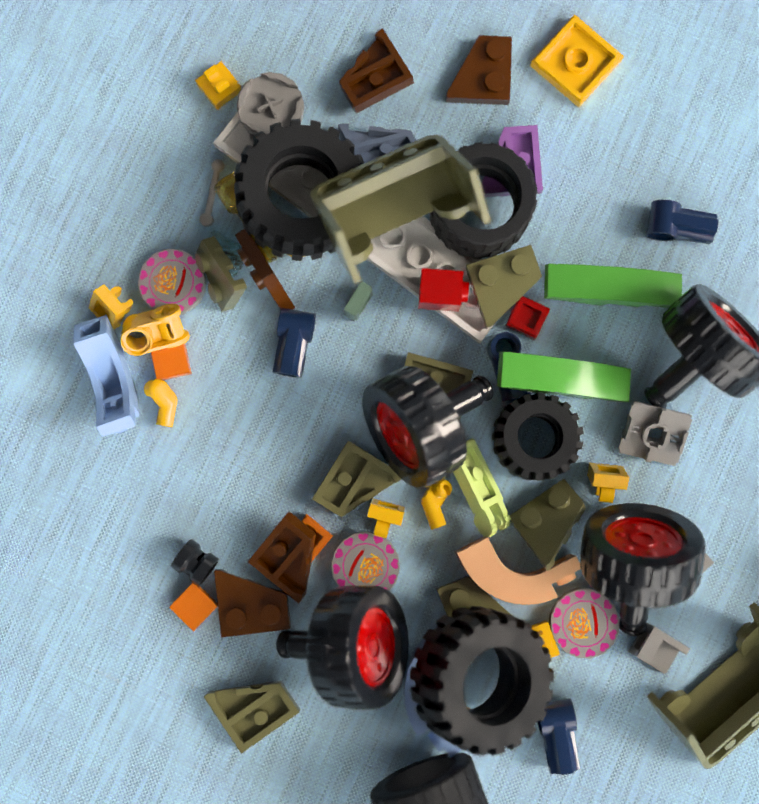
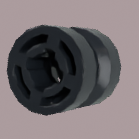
M190 539L177 554L171 567L179 573L185 572L189 575L190 581L199 587L207 579L220 559L212 553H204L201 550V546L193 539Z

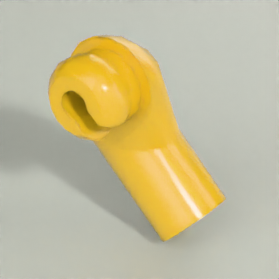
M161 379L147 381L144 385V393L147 397H151L159 406L156 425L173 427L178 402L177 395Z
M446 479L428 486L421 498V504L431 530L447 524L441 506L447 496L452 493V485Z

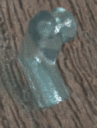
M214 229L209 237H216L224 253L233 263V269L229 271L231 276L235 277L238 274V270H241L243 267V261L236 251L241 247L237 242Z

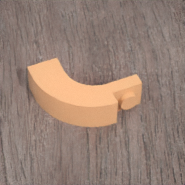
M486 536L454 551L465 572L480 588L495 598L513 604L532 605L557 598L558 596L552 584L556 582L558 586L574 580L577 577L575 572L581 569L577 556L568 554L556 560L554 566L549 571L545 567L529 573L512 571L500 561L489 538Z

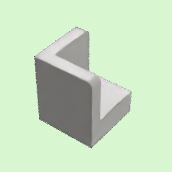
M646 623V632L636 637L628 652L658 671L667 673L678 652L680 651L687 655L690 648L655 626Z

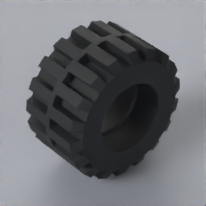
M545 393L527 394L506 406L494 423L495 429L492 433V440H494L495 445L493 450L495 455L497 454L500 458L499 463L509 469V473L522 477L525 480L552 479L570 469L569 466L579 458L577 452L583 447L580 435L584 434L583 427H578L577 420H580L577 413L572 414L569 410L572 406L567 402L561 403L558 401L559 397L555 395L545 396ZM528 418H541L549 423L554 431V447L544 457H531L519 445L518 430L520 425Z

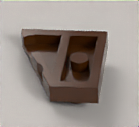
M383 28L375 34L376 40L367 51L363 50L356 59L355 65L348 69L339 81L342 92L356 114L414 84L411 72Z
M479 35L447 91L446 103L509 105L512 57L511 36Z
M245 229L235 234V237L242 246L236 251L246 267L254 266L255 270L251 271L250 275L258 288L262 290L267 287L280 309H295V306L252 236L248 235Z
M289 511L248 560V563L299 604L307 591L316 533Z
M222 569L214 571L221 638L291 629L288 595L285 592L227 573V571Z

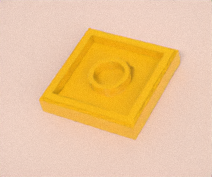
M574 14L531 61L530 66L579 108L617 67L624 56Z

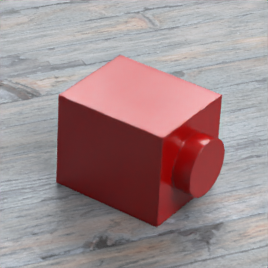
M422 268L418 309L459 312L461 302L467 303L469 294V282H463L464 271Z

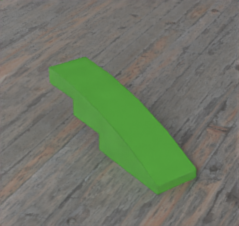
M545 265V299L600 306L615 304L631 307L647 305L669 308L682 296V274L596 265Z
M499 352L497 387L532 393H545V395H563L619 403L629 402L630 368L541 355Z

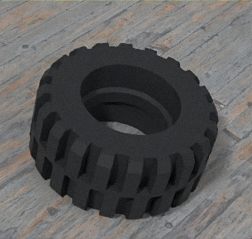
M290 119V126L282 127L280 122L270 125L269 134L266 135L263 131H260L253 137V146H245L241 153V163L236 165L235 200L238 216L243 221V227L248 235H254L255 243L263 249L268 246L272 249L273 255L281 258L284 253L292 255V260L302 261L303 256H311V259L315 260L322 258L323 253L329 251L331 254L334 253L335 248L319 215L306 219L294 218L282 213L271 203L268 187L272 177L286 167L305 165L317 169L329 180L365 164L361 155H354L355 145L348 138L342 142L339 139L340 131L332 126L329 127L328 131L320 128L321 122L311 120L310 125H301V119Z
M472 606L470 609L462 607L454 610L452 617L442 616L436 621L438 627L435 630L429 628L424 634L423 639L426 641L422 648L417 647L413 656L417 658L416 667H411L410 679L415 681V686L410 689L413 701L418 703L416 711L420 719L426 722L427 727L433 733L473 755L484 756L488 753L495 756L503 754L505 747L513 750L522 744L521 739L524 736L529 738L537 730L534 726L538 720L543 721L547 714V711L544 710L547 701L551 702L553 690H550V682H554V671L548 666V663L552 662L549 650L542 647L544 645L543 638L537 631L532 630L531 625L524 620L482 606ZM494 648L499 661L497 685L491 696L483 704L468 710L463 693L466 673L472 662L481 653Z

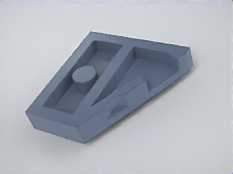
M338 124L341 141L343 142L348 138L355 145L354 155H361L364 163L416 141L411 130H387L383 127L369 126V132L349 130V124Z

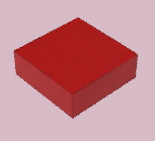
M522 296L515 303L505 327L536 340L550 308Z

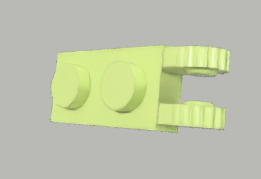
M472 438L466 441L467 455L465 462L453 473L473 514H475L474 523L479 529L478 531H480L483 537H491L497 533L498 529L501 531L508 528L509 524H511V519L502 501L501 492L475 440Z

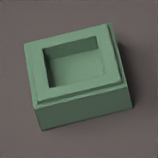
M363 281L360 282L344 308V315L353 321L358 320L373 296L371 286Z

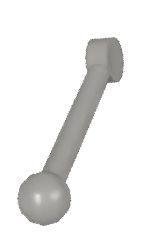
M215 159L211 164L214 171L205 213L200 216V223L204 227H210L214 223L211 213L219 175L224 169V162L220 159Z

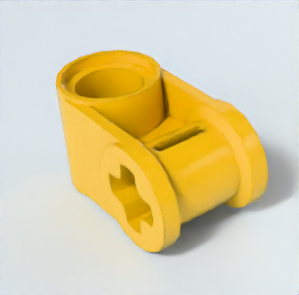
M166 304L153 310L128 316L122 325L120 341L123 350L130 355L141 356L165 348L178 347L186 343L190 335L188 330L183 328L179 317L181 314L180 306L178 304ZM138 331L143 333L145 336L141 338L132 337L129 333Z

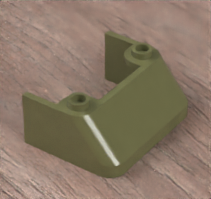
M440 135L422 137L322 182L310 194L335 251L355 284L362 281L356 264L367 260L374 247L371 239L433 211L440 217L455 220L463 217L471 210L484 225L491 222L477 169Z
M755 602L749 606L754 622L745 623L736 634L738 638L736 647L738 650L691 692L686 694L683 690H670L660 699L653 692L647 695L658 715L705 769H710L720 763L759 728V606Z

